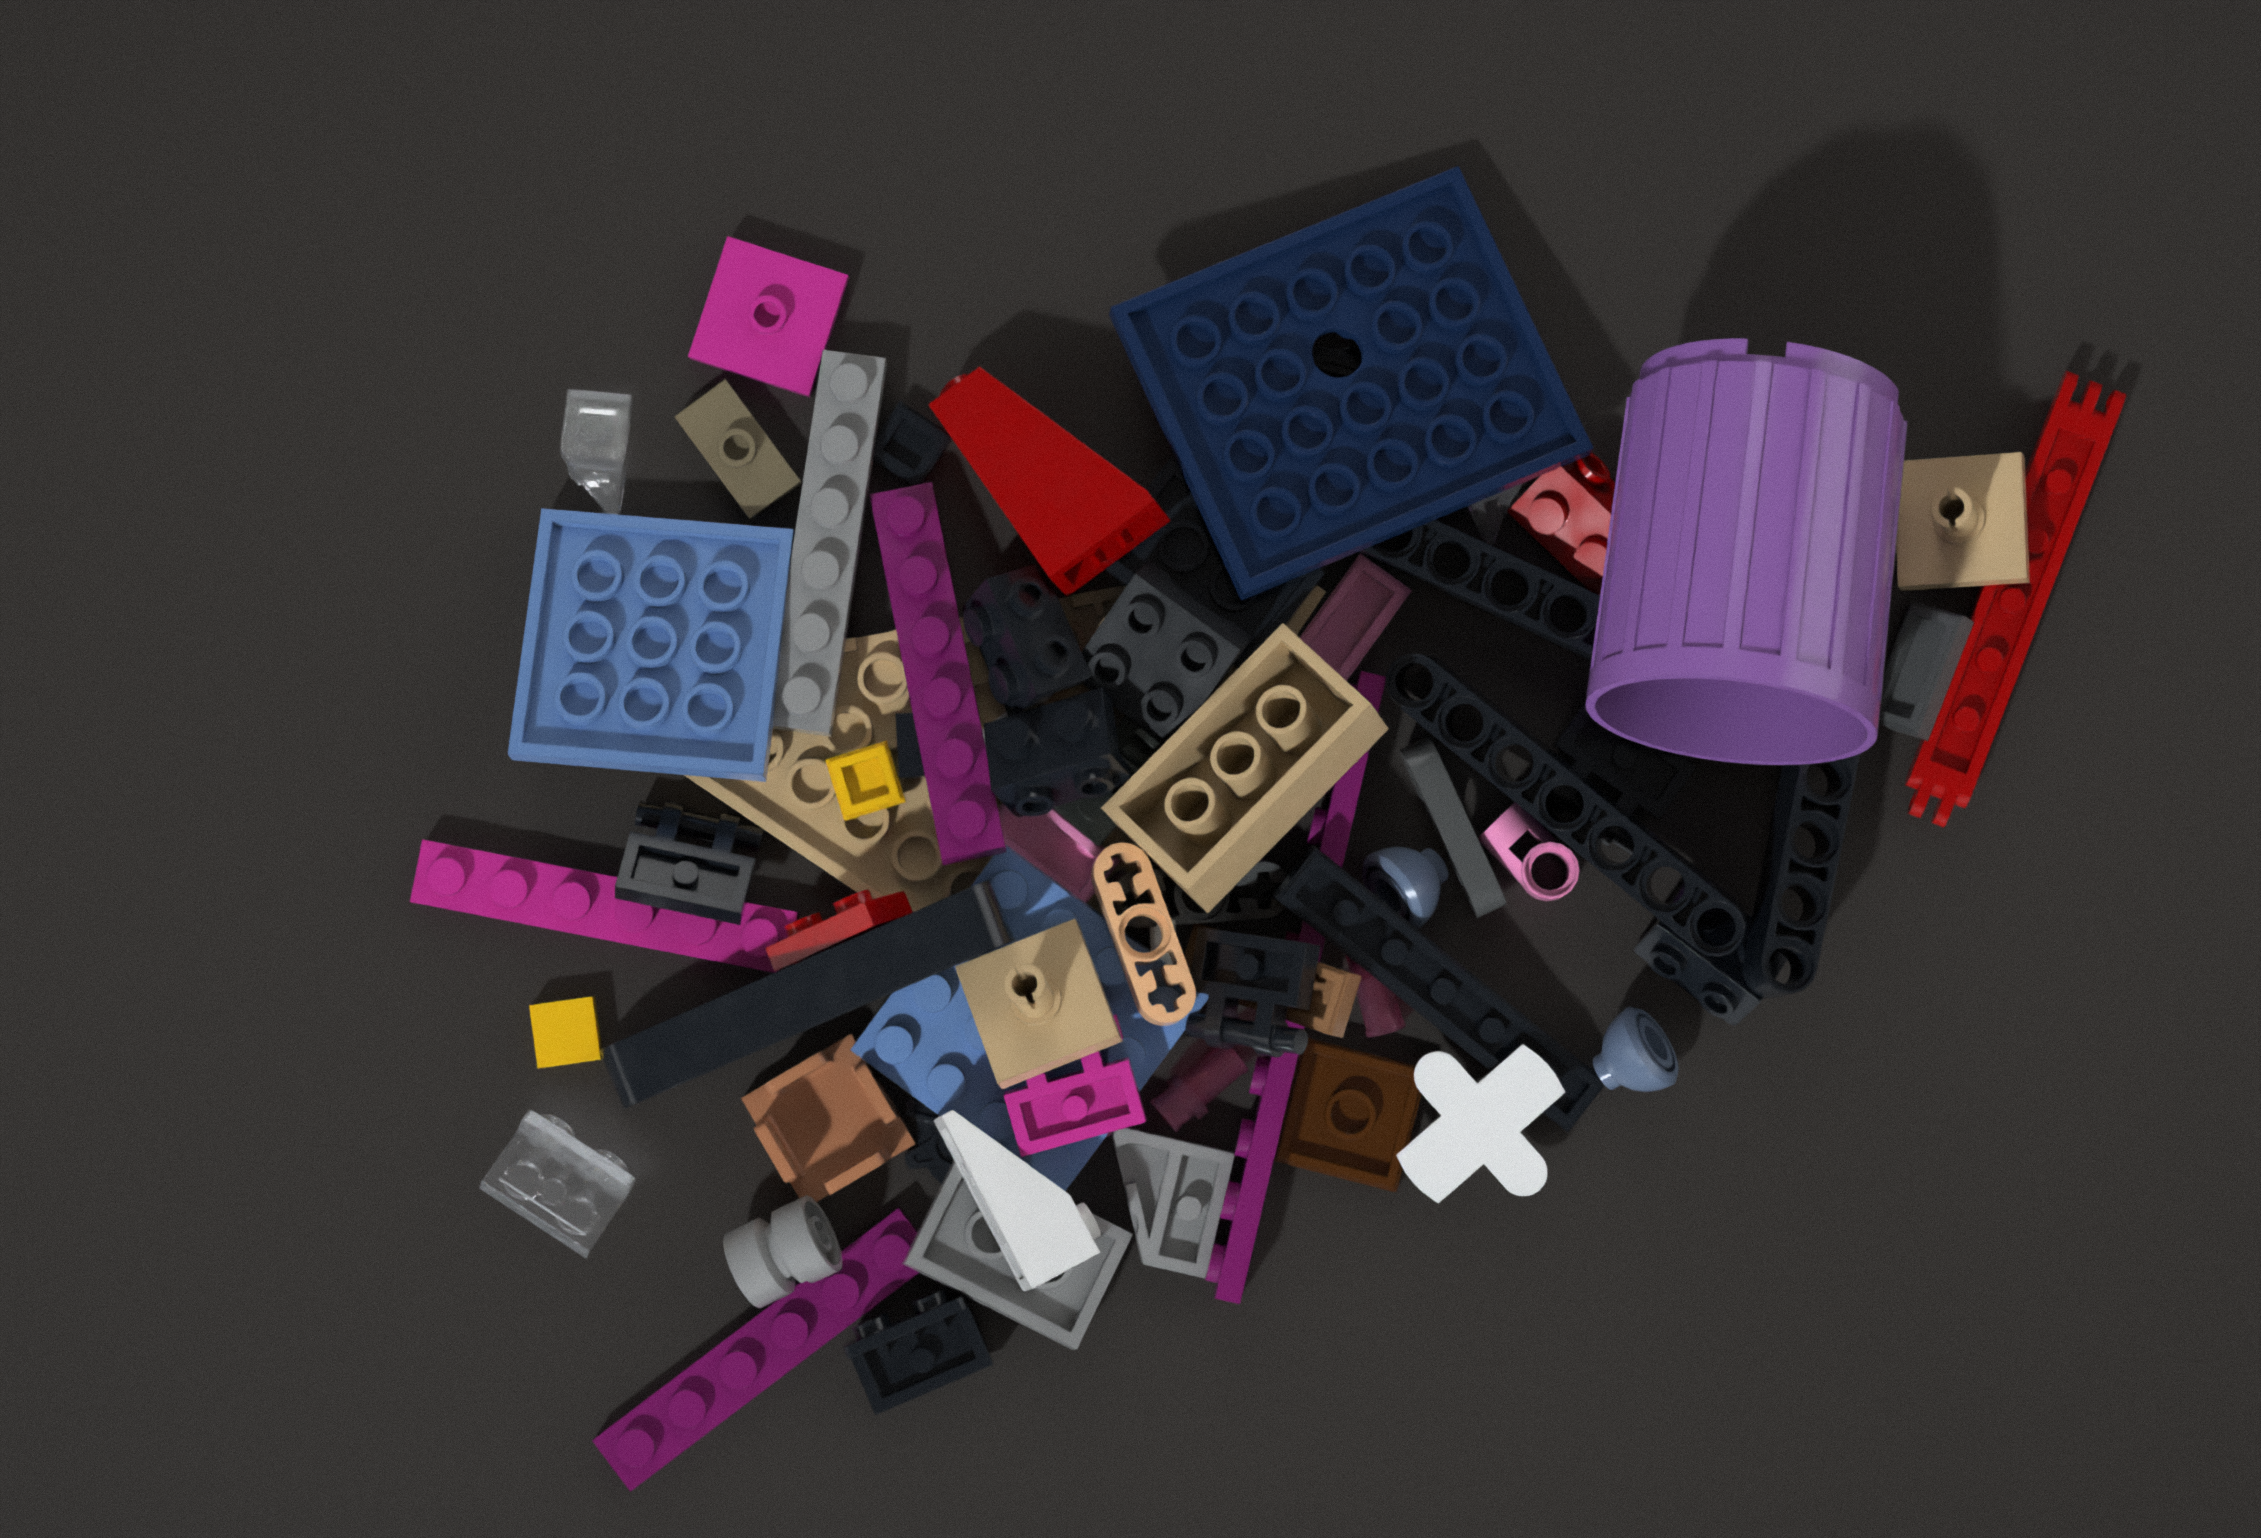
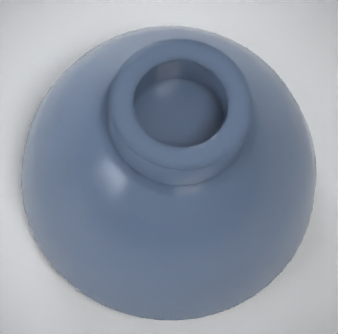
M1393 846L1379 849L1369 854L1363 863L1362 877L1364 886L1415 928L1419 929L1430 919L1437 908L1441 895V884L1447 881L1448 870L1440 855L1430 848L1418 852L1408 847Z
M1632 1006L1620 1012L1609 1024L1603 1037L1602 1051L1593 1057V1066L1599 1079L1610 1090H1614L1619 1086L1640 1092L1663 1090L1674 1085L1678 1076L1677 1057L1665 1032L1646 1011Z

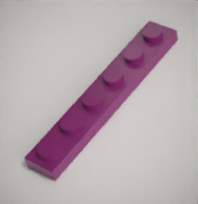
M932 482L869 494L943 865L1007 853L996 797L991 791L988 757Z
M900 1207L841 1251L843 1262L840 1271L815 1283H809L808 1281L804 1283L799 1282L795 1286L794 1292L774 1301L592 1440L630 1492L919 1273L902 1264L918 1230Z

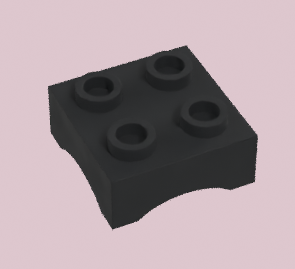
M1148 561L1134 574L1083 649L1082 654L1091 673L1089 679L1083 685L1090 690L1103 687L1112 698L1113 707L1139 726H1144L1161 742L1165 743L1214 693L1253 636L1236 623L1217 615L1182 590L1166 572L1151 561Z

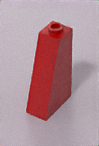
M978 367L970 374H962L949 381L942 389L940 396L928 404L1048 577L1067 597L1171 521L1145 488L981 367Z

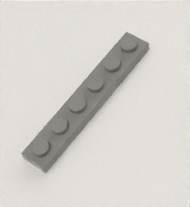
M823 350L788 575L773 729L832 737L874 447L888 364L886 358L830 350Z

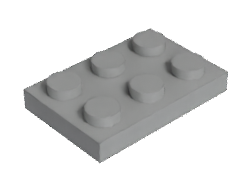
M953 1160L902 1264L1071 1350H1077L1133 1234L1092 1214L1101 1232V1236L1094 1240L1100 1253L1034 1289L1022 1291Z

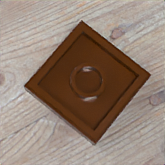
M1308 1038L1305 1051L1298 1055L1274 1161L1397 1192L1402 1166L1396 1155L1409 1144L1422 1094L1414 1081L1416 1065Z

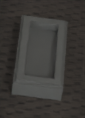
M1911 601L1884 670L1879 726L1922 740H1929L1974 624L1973 621L1959 614Z

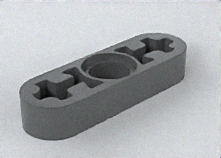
M1428 736L1400 749L1399 751L1409 776L1475 916L1479 918L1507 905L1496 876L1430 737Z
M1261 859L1236 884V886L1253 885L1257 881V873L1261 872L1264 879L1274 883L1273 892L1263 894L1262 904L1258 905L1257 899L1249 895H1230L1229 891L1209 913H1206L1203 909L1197 911L1189 910L1182 899L1183 889L1158 865H1152L1160 890L1166 891L1167 900L1171 907L1169 915L1171 920H1175V925L1268 919L1277 916L1286 908L1272 895L1288 874L1280 866ZM1132 866L1120 869L1111 876L1108 883L1119 882L1124 894L1132 892L1130 880L1138 873L1137 867ZM1164 877H1169L1167 888L1163 882ZM1229 899H1231L1233 907L1227 909ZM1150 900L1140 902V904H1142V903L1151 904ZM1124 903L1113 904L1117 915H1121L1130 908V906ZM1138 916L1131 919L1127 925L1144 928L1156 927L1157 923L1149 917Z

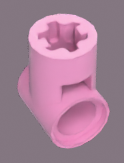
M1516 802L1478 837L1479 842L1523 886L1526 893L1537 900L1546 902L1558 900L1571 892L1578 881L1580 870L1578 860L1573 852L1561 844L1543 824ZM1527 831L1539 844L1528 851L1522 861H1520L1509 848ZM1551 854L1563 861L1567 874L1561 887L1547 890L1535 883L1532 878L1531 868L1532 863L1538 856Z

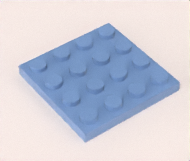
M541 508L508 755L511 760L766 782L773 731L788 575L795 536L794 529Z
M1005 844L1007 853L993 855L971 887L990 880L1015 940L979 956L1076 919L1083 933L1113 1015L1117 1014L1123 1034V1042L1100 1050L1103 1062L1105 1064L1129 1057L1140 1092L1186 1030V1021L1189 1014L1198 1013L1207 1002L1209 994L1196 992V1000L1192 1010L1175 1024L1159 1026L1145 1020L1136 1008L1104 916ZM1125 932L1126 941L1131 948L1138 952H1151L1150 949ZM1159 959L1148 965H1135L1138 975L1141 977L1149 970L1153 972L1157 989L1148 995L1151 1005L1163 1004L1167 1013L1174 1012V1001L1182 995V991L1178 985L1173 987L1166 985L1160 968L1168 964ZM955 966L893 992L850 1049L939 1116L954 1110L1064 1191L1067 1190L1108 1135V1133L1021 1157L1003 1094L1005 1091L1027 1086V1082L1025 1080L1005 1089H1001L997 1084ZM1081 1059L1047 1071L1046 1074L1048 1079H1052L1084 1069Z

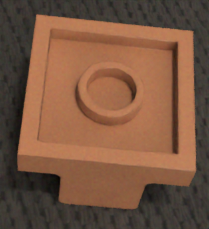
M853 1033L741 1098L756 1124L753 1129L783 1181L785 1183L790 1182L799 1198L808 1195L818 1202L917 1143L874 1068L850 1050L857 1041Z

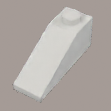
M954 1110L933 1120L1022 1291L1034 1289L1100 1253L1094 1240L1101 1236V1232L1094 1216L1084 1202L1075 1205L1070 1194Z

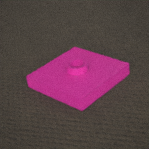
M727 236L688 358L810 398L820 370L822 352L827 348L849 276Z

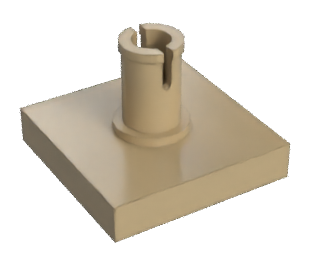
M2022 452L1904 461L1896 540L1898 587L1901 591L2030 583L2025 457Z
M1076 919L955 966L994 1076L1001 1089L1123 1042L1083 933Z

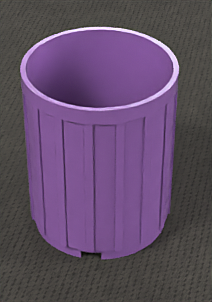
M1745 338L1702 340L1664 349L1644 362L1640 369L1639 379L1633 383L1632 392L1626 401L1588 680L1586 710L1590 717L1599 725L1623 738L1659 750L1701 759L1757 765H1802L1836 761L1858 755L1872 747L1878 736L1908 424L1907 421H1904L1903 415L1900 412V406L1898 405L1899 391L1892 380L1885 374L1862 361L1834 351L1804 344L1787 342L1785 357L1747 354L1749 341Z

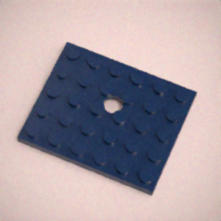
M1459 166L1110 308L1109 316L1241 601L1546 474L1560 466H1565L1589 456L1593 450L1589 437ZM1336 332L1343 338L1353 339L1361 352V364L1358 369L1345 377H1331L1320 371L1312 357L1313 344L1319 337L1327 333Z

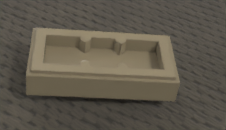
M726 379L674 416L751 521L802 484L801 480Z

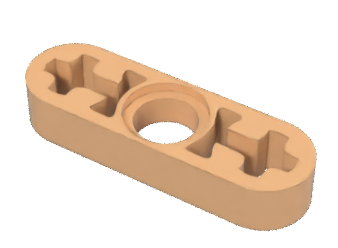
M1112 844L1098 855L1092 865L1091 882L1138 1012L1145 1020L1155 1025L1168 1026L1175 1024L1192 1010L1196 1000V988L1148 856L1142 849L1133 844ZM1113 857H1120L1124 865L1135 864L1138 873L1130 880L1132 893L1135 899L1139 898L1143 893H1147L1151 904H1137L1128 908L1121 915L1116 914L1113 904H1123L1126 901V897L1119 882L1108 883L1104 876L1113 867ZM1145 916L1153 919L1158 924L1161 930V941L1155 950L1143 953L1130 947L1125 938V928L1131 919ZM1166 953H1169L1173 965H1163L1160 968L1163 979L1168 987L1178 985L1182 991V995L1174 1001L1175 1011L1167 1013L1163 1004L1152 1006L1149 1001L1148 995L1157 989L1152 970H1149L1141 977L1138 975L1135 965L1154 963Z

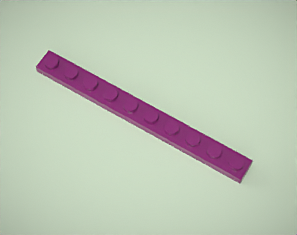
M1361 671L1358 674L1356 685L1349 684L1372 704L1377 713L1379 712L1386 677ZM1369 750L1332 786L1327 809L1315 807L1310 825L1307 844L1318 846L1322 853L1341 868L1344 862ZM1301 919L1298 933L1286 931L1284 940L1319 945L1318 962H1320L1325 938ZM1286 1020L1289 1027L1305 1029V1026ZM1284 1052L1283 1055L1276 1058L1261 1056L1256 1058L1249 1087V1093L1260 1096L1254 1121L1242 1118L1234 1152L1235 1156L1245 1158L1240 1183L1229 1181L1227 1184L1220 1218L1230 1220L1231 1222L1225 1246L1213 1244L1205 1281L1216 1283L1214 1290L1215 1299L1236 1304L1241 1303L1298 1054Z

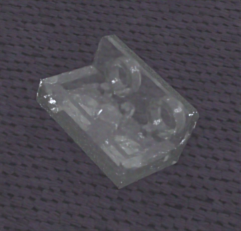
M529 1109L522 1118L518 1130L482 1179L479 1189L584 1258H587L627 1200L636 1179L628 1173L627 1165L619 1157L604 1149L594 1151L576 1139L572 1128L560 1118L551 1114L541 1116Z

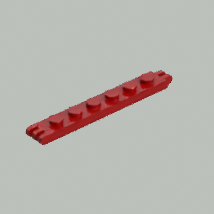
M2067 370L2059 383L2025 471L2030 583L1980 586L1968 617L1974 624L1929 740H1920L1905 780V786L1915 789L1907 814L1921 818L1930 795L1939 798L1931 823L1943 828L1948 822L1954 805L1965 809L1970 801L2126 399V393L2113 389L2106 400L2104 411L2095 409L2103 385L2089 380L2080 402L2071 400L2077 387L2079 375Z

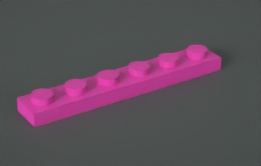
M422 839L410 898L412 903L773 973L775 971L765 948L788 938L784 926L798 920L800 913L746 902L741 925L616 899L615 884L617 877L424 839Z

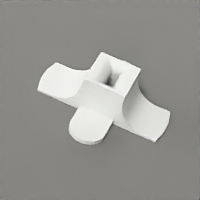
M1522 1044L1492 1071L1475 1081L1461 1064L1446 1052L1434 1051L1421 1057L1414 1069V1081L1418 1090L1438 1111V1114L1425 1130L1396 1155L1410 1180L1424 1194L1439 1204L1484 1164L1510 1193L1517 1196H1530L1538 1192L1546 1182L1547 1165L1543 1157L1522 1135L1521 1131L1565 1093L1558 1077L1550 1066L1538 1054Z

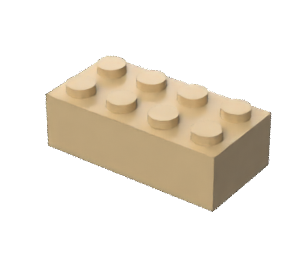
M1282 623L1101 809L1130 840L1142 849L1206 913H1209L1388 730V727L1366 698Z

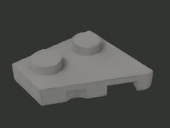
M1129 1127L1111 1132L1141 1262L1152 1267L1206 1278L1235 1153Z

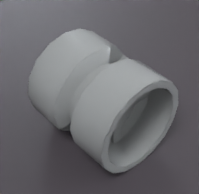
M808 1195L772 1211L770 1224L758 1217L724 1234L723 1246L730 1271L744 1296L753 1306L762 1308L794 1292L795 1280L800 1283L806 1281L815 1283L842 1269V1254L836 1234L821 1207Z

